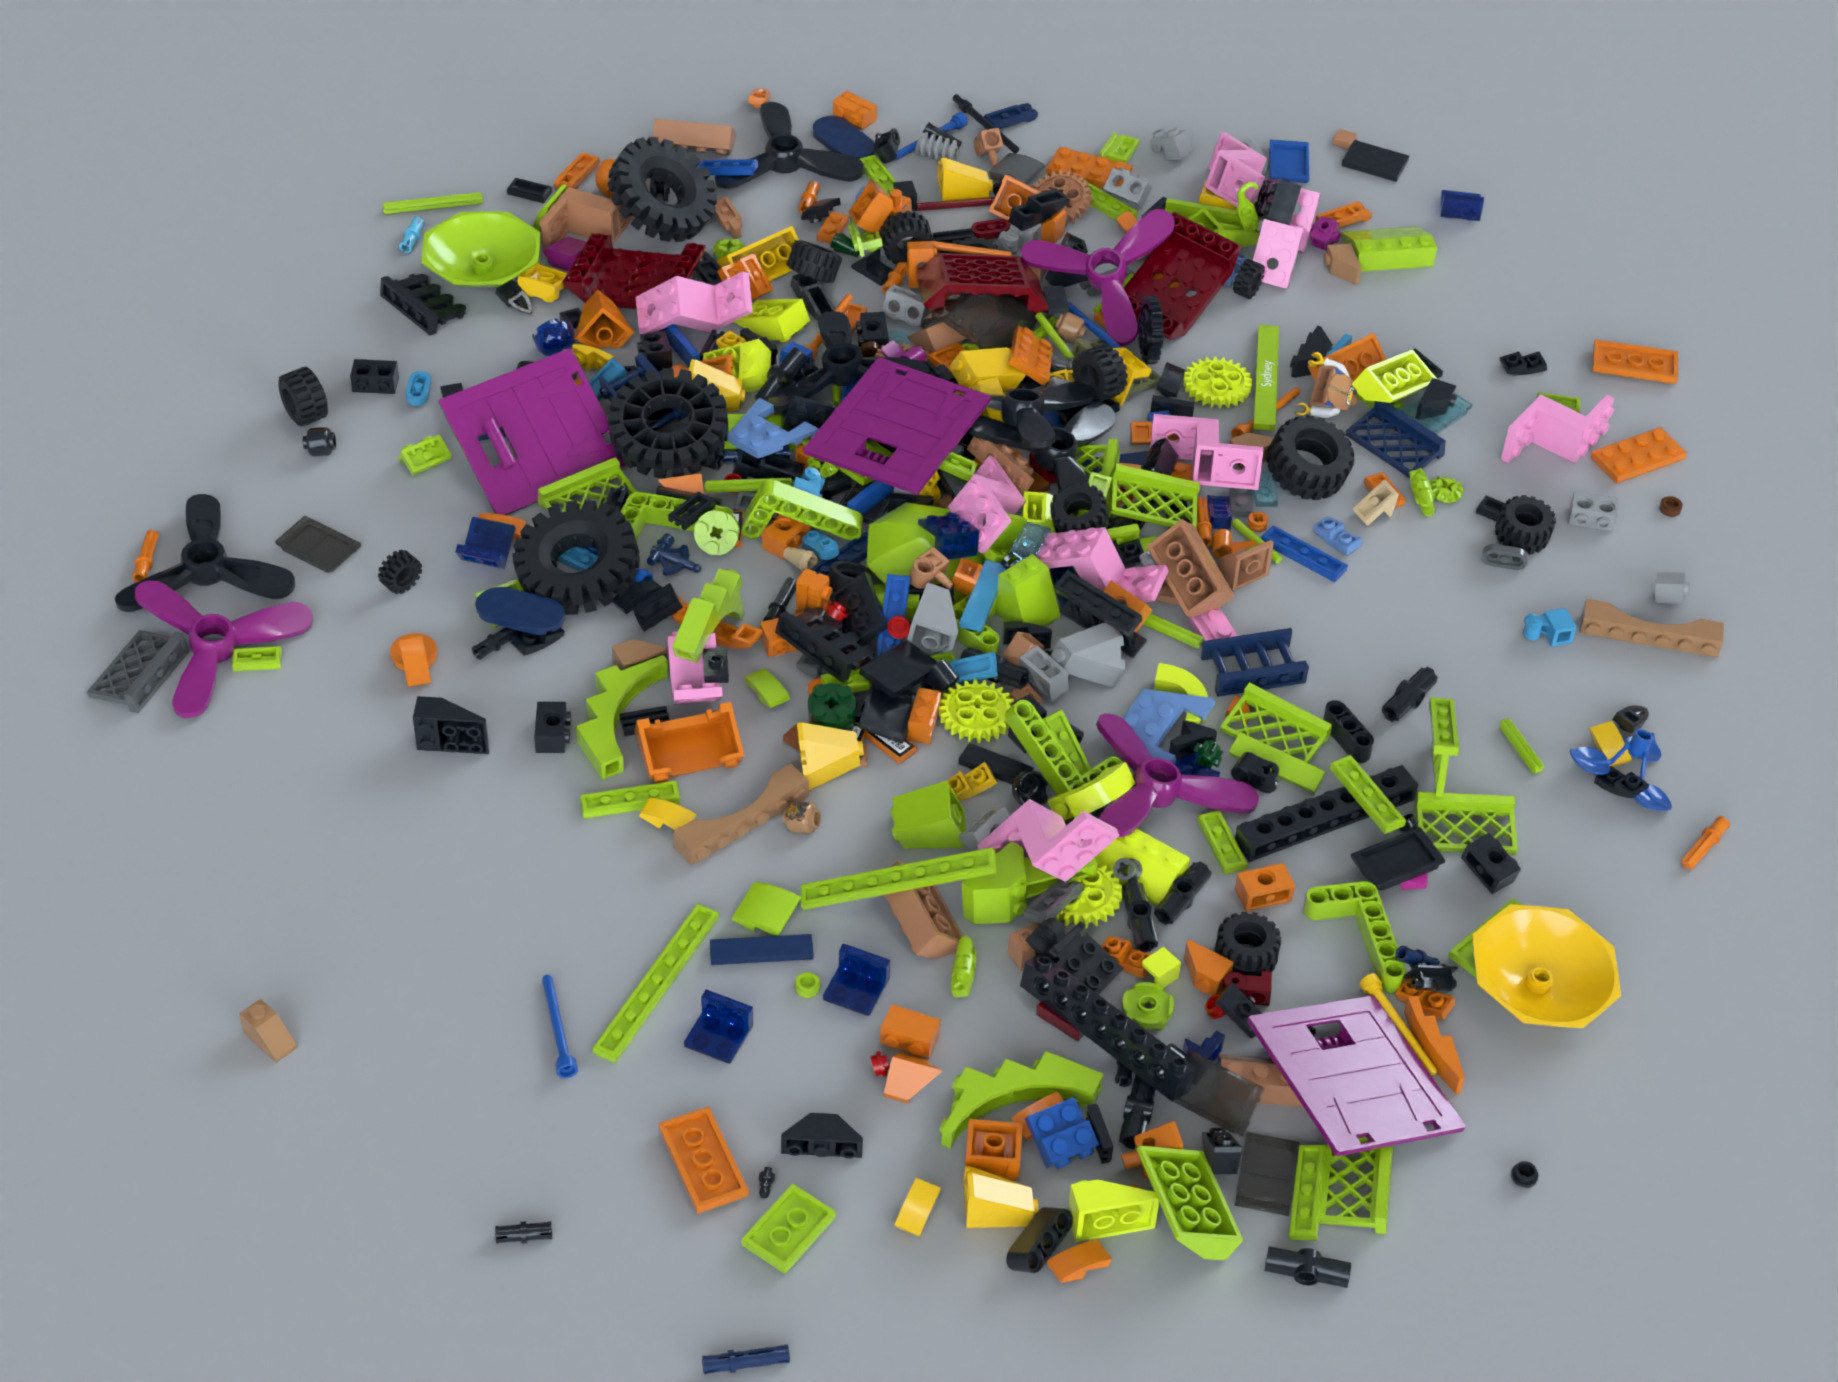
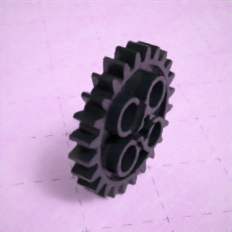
M1154 295L1143 297V300H1141L1142 305H1140L1141 312L1138 315L1139 348L1142 360L1146 364L1158 363L1164 341L1163 313L1158 297Z

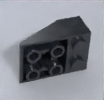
M1282 179L1264 180L1257 201L1254 204L1259 220L1264 221L1266 219L1290 225L1302 186Z
M417 696L413 713L417 750L489 754L485 718L442 697Z

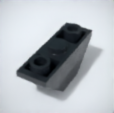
M1317 325L1313 333L1310 332L1308 334L1306 343H1302L1299 348L1298 355L1293 356L1290 363L1292 368L1291 377L1312 375L1307 366L1309 365L1308 361H1317V358L1311 356V354L1319 352L1325 357L1332 349L1333 344L1321 326Z
M809 1113L782 1133L781 1154L792 1156L816 1155L818 1157L836 1156L848 1159L854 1157L862 1158L863 1137L838 1114Z
M1210 1128L1209 1132H1202L1204 1155L1213 1174H1237L1242 1153L1240 1144L1224 1128Z

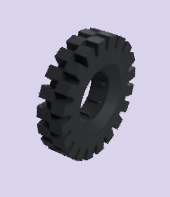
M642 137L636 139L634 143L630 142L626 145L609 170L608 178H610V181L608 182V188L610 192H614L611 196L614 205H623L619 210L620 214L625 219L633 215L635 218L631 225L637 230L643 224L646 225L645 234L652 238L658 232L660 240L670 242L672 238H674L675 242H681L686 237L688 239L695 237L706 225L716 209L717 194L714 193L716 186L714 180H707L711 175L706 167L697 169L696 167L701 161L694 154L687 159L685 156L688 149L679 145L674 151L673 141L664 139L660 144L658 137H649L647 140ZM654 178L666 183L674 191L677 203L671 205L657 200L649 192L645 183L646 179Z
M662 368V378H658L656 371L652 370L644 372L645 382L637 375L629 380V388L623 385L617 391V398H612L609 405L610 411H608L611 444H613L617 456L623 457V463L630 468L636 465L637 472L648 475L653 468L654 477L665 478L667 470H672L673 477L684 476L683 468L687 467L689 472L694 474L701 471V462L709 466L715 461V454L720 455L725 448L724 441H727L729 433L726 401L723 394L719 395V389L713 383L707 385V378L700 374H697L692 380L691 371L681 369L678 377H674L673 368ZM676 408L687 413L690 422L677 432L661 433L651 429L648 426L647 419L652 413L660 409Z
M577 500L566 502L565 512L561 511L558 504L547 508L550 518L545 517L540 512L532 518L534 527L526 524L520 531L522 538H516L514 544L515 553H512L514 569L524 592L558 601L564 606L567 615L578 614L579 605L582 604L586 613L597 610L595 601L598 599L604 607L614 602L612 592L622 596L628 590L626 582L633 583L637 576L635 568H639L640 552L633 528L629 520L626 521L624 514L619 510L613 512L612 506L603 502L597 508L595 501L584 500L582 508L579 509ZM588 546L598 550L599 557L596 562L583 571L567 573L556 568L557 559L571 548Z

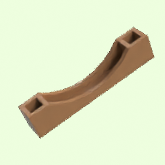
M1586 599L1581 615L1580 633L1718 658L1723 644L1724 623L1706 619H1698L1683 624L1667 625L1652 623L1632 617L1620 611L1609 602Z
M790 763L771 775L769 784L764 792L745 809L722 818L692 820L673 831L674 848L690 865L706 859L715 851L725 848L737 838L745 836L754 828L762 826L768 820L778 814H782L790 803L794 801L803 802L809 797V780Z

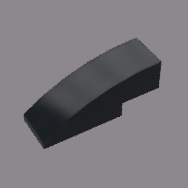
M1058 189L1028 196L1026 204L1011 208L1008 222L1021 231L1032 228L1061 210L1069 202L1070 198Z
M802 274L792 276L790 285L798 299H803L806 310L817 321L822 313L835 310L821 282H817V280Z
M739 449L734 461L732 474H738L742 479H747V477L756 479L791 478L793 483L795 477L801 478L804 464L775 454L758 459Z

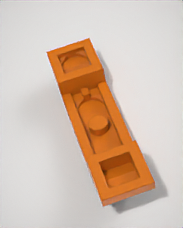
M684 602L683 608L673 615V619L678 624H682L690 603ZM720 621L712 633H715L717 645L734 649L751 648L762 636L763 630L745 623L738 628Z

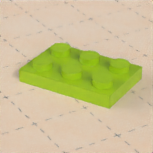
M792 1183L741 1239V1245L786 1274L835 1220L836 1211Z

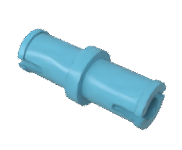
M414 217L409 228L404 231V238L399 245L401 251L406 246L404 253H410L415 242L420 238V232L425 225L423 219L418 224L420 217Z

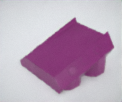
M568 236L547 247L543 253L547 257L548 263L553 267L569 271L586 242Z

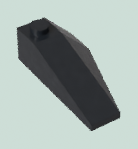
M1066 232L1060 245L1087 254L1088 250L1085 241ZM1048 270L1044 278L1052 286L1063 287L1088 280L1086 275Z

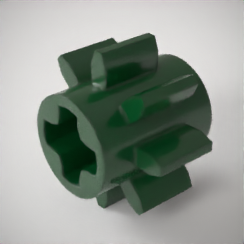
M1205 740L1203 745L1197 742L1192 756L1197 766L1209 770L1212 765L1218 767L1223 754L1220 746L1212 740Z

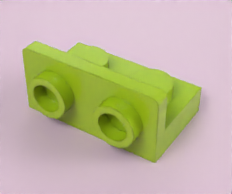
M440 434L434 437L427 436L418 444L406 445L401 449L398 460L400 463L404 462L412 476L451 460L452 454Z

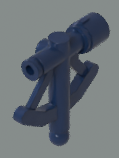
M665 533L657 540V547L653 546L651 548V555L646 560L650 566H653L656 562L661 563L664 568L663 575L665 576L678 573L683 568L690 571L693 570L695 573H699L702 569L699 564L689 560L690 554L687 545L671 549L675 539L668 533ZM673 553H681L682 557L675 555ZM666 561H669L675 565L669 567Z

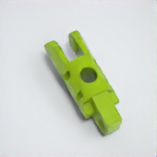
M1422 468L1409 472L1414 499L1420 505L1423 515L1431 517L1435 514L1433 504L1435 495L1430 481Z
M962 936L958 941L951 973V992L954 997L969 996L977 964V950L972 946L973 941L968 936Z

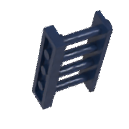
M641 353L635 357V370L610 385L603 376L599 378L601 386L599 391L605 400L609 399L611 402L613 397L617 398L616 391L623 385H627L629 380L637 375L640 378H645L644 372L652 370L656 371L658 378H662V375ZM671 408V412L648 426L656 431L674 419H684L688 414L682 410Z
M1278 629L1203 641L1201 660L1213 659L1219 673L1215 683L1217 697L1244 693V689L1249 682L1263 690L1306 683L1309 669L1306 660L1295 662L1288 648L1290 647L1292 629ZM1279 649L1285 664L1272 665L1267 651ZM1257 652L1263 667L1250 669L1244 654ZM1235 656L1241 670L1228 672L1222 657Z

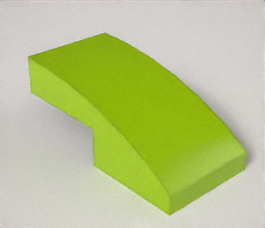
M765 668L744 677L746 685L756 691L759 701L769 708L791 700L790 695L782 684Z

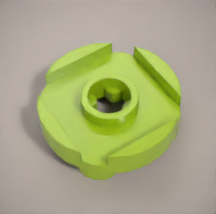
M721 510L708 511L698 519L694 526L696 543L709 555H722L729 552L735 547L739 539V524L734 516L728 512ZM714 526L717 529L721 528L723 530L719 539L711 535L713 532L712 527Z
M1141 982L1135 984V987L1129 992L1127 990L1124 993L1122 1012L1146 1030L1164 1029L1173 1016L1174 999L1159 984ZM1145 1003H1150V1006L1154 1008L1147 1009L1143 1006H1145Z

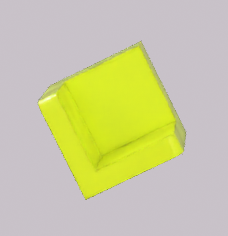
M1162 947L1144 959L1142 966L1155 977L1154 983L1165 988L1179 978L1181 962L1165 947Z

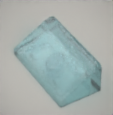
M1026 522L1010 551L1022 560L1032 554L1036 556L1051 529L1046 526Z

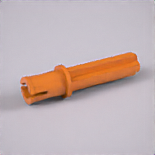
M1199 496L1197 497L1196 530L1206 547H1209L1212 544L1211 532L1213 529L1209 521L1208 502L1206 498Z
M149 529L146 533L140 555L134 561L135 569L132 574L134 582L147 578L149 570L153 567L152 557L159 537L158 531Z
M1718 816L1709 828L1707 827L1702 831V836L1681 859L1683 868L1693 869L1710 848L1720 842L1721 836L1730 827L1728 819Z

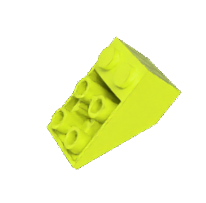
M760 339L703 353V360L731 354L734 357V361H732L734 366L731 369L733 376L743 380V389H746V392L760 390L767 381V373L771 367V351Z
M1024 491L1023 498L1026 502L1023 504L1022 517L1027 519V523L1022 531L1042 528L1044 536L1052 532L1056 533L1050 512V503L1053 502V496L1048 493Z

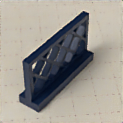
M1375 401L1374 408L1348 428L1345 433L1350 439L1408 478H1410V471L1423 469L1433 459H1440L1445 455L1446 440L1387 402ZM1376 417L1381 423H1369V420ZM1367 429V435H1357L1355 433L1357 430ZM1370 429H1382V434L1370 435ZM1385 429H1394L1398 434H1385ZM1409 439L1414 445H1402L1401 440ZM1383 440V446H1374L1371 444V441ZM1386 440H1398L1399 445L1386 446ZM1418 450H1425L1430 454L1428 456H1418ZM1399 451L1400 457H1390L1387 455V452ZM1402 451H1415V456L1403 457ZM1416 462V466L1410 470L1403 463Z

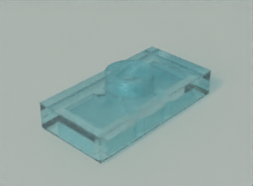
M1260 473L1258 490H1252L1256 507H1278V496L1275 482L1272 478L1273 473Z

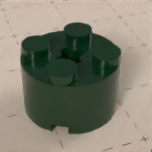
M836 683L816 685L808 698L809 724L848 731L852 730L856 723V700L851 692V688L847 685Z

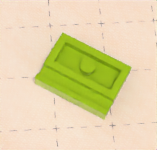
M1114 132L1100 151L1099 157L1127 164L1139 147L1140 139L1123 134L1118 136Z

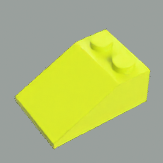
M767 299L753 302V312L733 323L743 328H748L762 337L766 336L770 341L779 340L780 342H786L791 339L794 333L803 330L804 326L810 322V318L803 299Z
M1098 1179L1091 1181L1081 1180L1071 1184L1068 1210L1073 1216L1071 1230L1075 1243L1155 1228L1159 1207L1156 1193Z

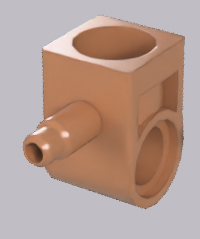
M999 128L983 130L974 139V148L977 156L989 155L990 162L995 167L998 164L996 153L1003 147Z
M932 547L914 561L909 573L911 585L923 589L926 587L927 582L932 584L938 580L943 586L950 589L953 583L944 574L950 561L935 547Z
M1017 632L1002 657L1009 663L1020 667L1019 657L1036 646H1039L1042 650L1045 646L1031 634Z

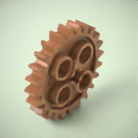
M1060 170L1059 174L1056 175L1052 171V176L1049 177L1047 174H1044V180L1038 178L1039 184H1032L1033 188L1042 193L1058 189L1070 198L1069 202L1061 209H1064L1066 212V227L1068 221L1075 224V218L1081 220V213L1087 214L1086 208L1091 207V189L1088 182H1084V177L1078 178L1077 173L1071 176L1069 170L1066 174H1063V171Z

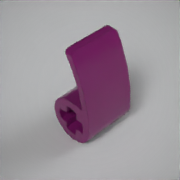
M892 340L881 348V353L885 357L906 358L922 362L926 360L925 352L918 346H913L905 352Z

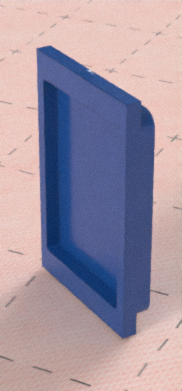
M1270 139V179H1282L1288 182L1299 183L1309 182V142Z

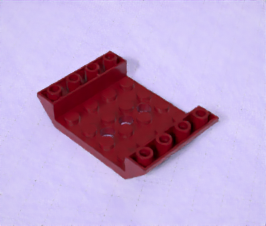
M1176 212L1171 214L1175 221L1172 234L1150 253L1124 287L1132 304L1137 323L1143 297L1154 295L1158 297L1163 313V334L1169 340L1186 335L1232 275L1241 250V245ZM1156 274L1163 275L1161 279H1153ZM1174 282L1180 283L1178 287H1169ZM1189 291L1197 292L1194 296H1186Z
M592 233L562 282L568 290L584 303L598 289L612 300L617 307L637 309L636 297L675 276L690 279L707 247L703 244L686 243L680 255L624 250L621 248L614 249L611 235Z
M937 253L916 271V279L923 306L929 309L945 308L946 292L955 295L966 292L972 295L990 293L994 296H1001L1002 294H1011L1016 297L1023 296L1027 310L1034 313L1048 311V304L1038 276L1023 262L1020 256Z

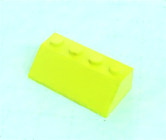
M1413 350L1367 367L1352 385L1364 400L1391 403L1427 388L1431 379L1437 378Z
M1136 829L1128 836L1117 837L1109 846L1095 856L1099 868L1106 865L1108 872L1113 870L1116 861L1121 858L1138 860L1142 865L1143 871L1137 880L1143 883L1147 900L1157 906L1172 889L1174 880L1183 876L1187 871L1190 863L1188 856L1139 829ZM1128 865V869L1125 870L1126 874H1128V870L1131 869L1130 865ZM1119 878L1122 885L1128 882V880L1124 881Z

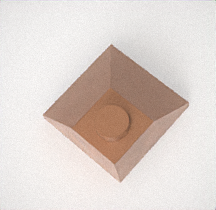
M1272 540L1219 558L1218 568L1232 591L1268 576L1274 545Z

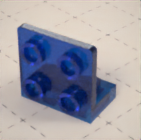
M1442 190L1440 217L1480 221L1484 197L1475 193Z
M947 513L946 516L939 517L930 515L924 519H918V525L935 536L934 547L948 560L977 556L980 530L961 518L959 514Z
M472 517L465 544H457L455 553L463 561L505 569L516 527L511 524Z
M843 943L839 950V967L823 994V1000L870 1016L890 979L891 960Z
M706 989L701 996L702 1013L684 1040V1047L730 1064L753 1027V1007Z

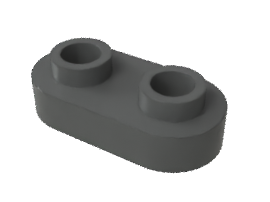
M1490 544L1483 549L1482 560L1489 566L1521 570L1527 565L1528 554L1522 548Z

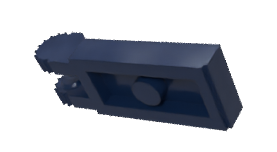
M1023 103L985 114L984 118L1000 130L1024 121L1031 122L1038 117V112L1032 109L1029 103Z

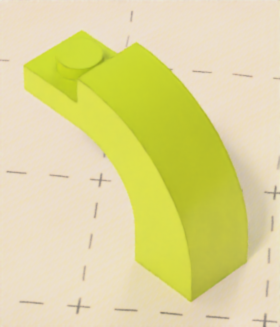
M1158 664L1154 690L1208 697L1203 684L1190 672L1173 665ZM1186 712V721L1199 725L1200 721H1206V719L1202 720Z
M1126 762L1104 769L1100 775L1076 789L1051 797L1047 802L1051 810L1061 815L1063 820L1073 817L1075 819L1083 811L1089 814L1116 800L1130 790L1136 782Z

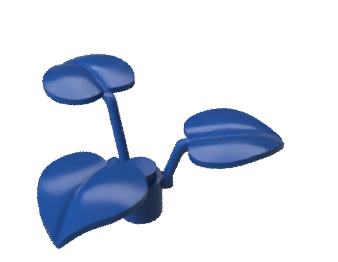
M1637 729L1633 736L1624 739V747L1609 760L1601 751L1590 747L1570 749V755L1576 764L1585 771L1603 775L1609 773V765H1612L1628 749V753L1632 757L1642 759L1640 778L1644 780L1646 761H1658L1661 758V751L1656 743L1654 733ZM1649 785L1648 789L1634 797L1636 802L1648 809L1668 811L1672 808L1667 795L1654 785Z

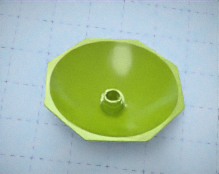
M507 211L459 212L424 233L421 263L458 287H500L538 263L540 232Z
M906 502L869 525L867 567L885 585L887 574L909 576L914 561L932 547H935L950 561L944 573L950 581L953 579L962 556L981 565H984L986 557L976 550V547L952 512L947 508ZM936 580V581H934L932 584H941V583H940L938 580ZM954 590L955 604L967 597V595Z

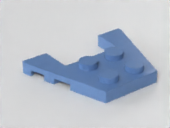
M759 398L728 434V441L735 447L759 459L783 450L784 445L803 443L802 439L809 436L813 437L819 428L803 422L788 432L764 419L774 413V405Z
M1143 689L1123 719L1136 732L1153 758L1166 759L1174 764L1177 760L1175 755L1159 748L1161 742L1183 711L1205 720L1216 703L1213 698Z

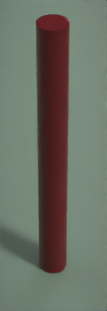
M995 197L917 203V211L989 206L994 202Z

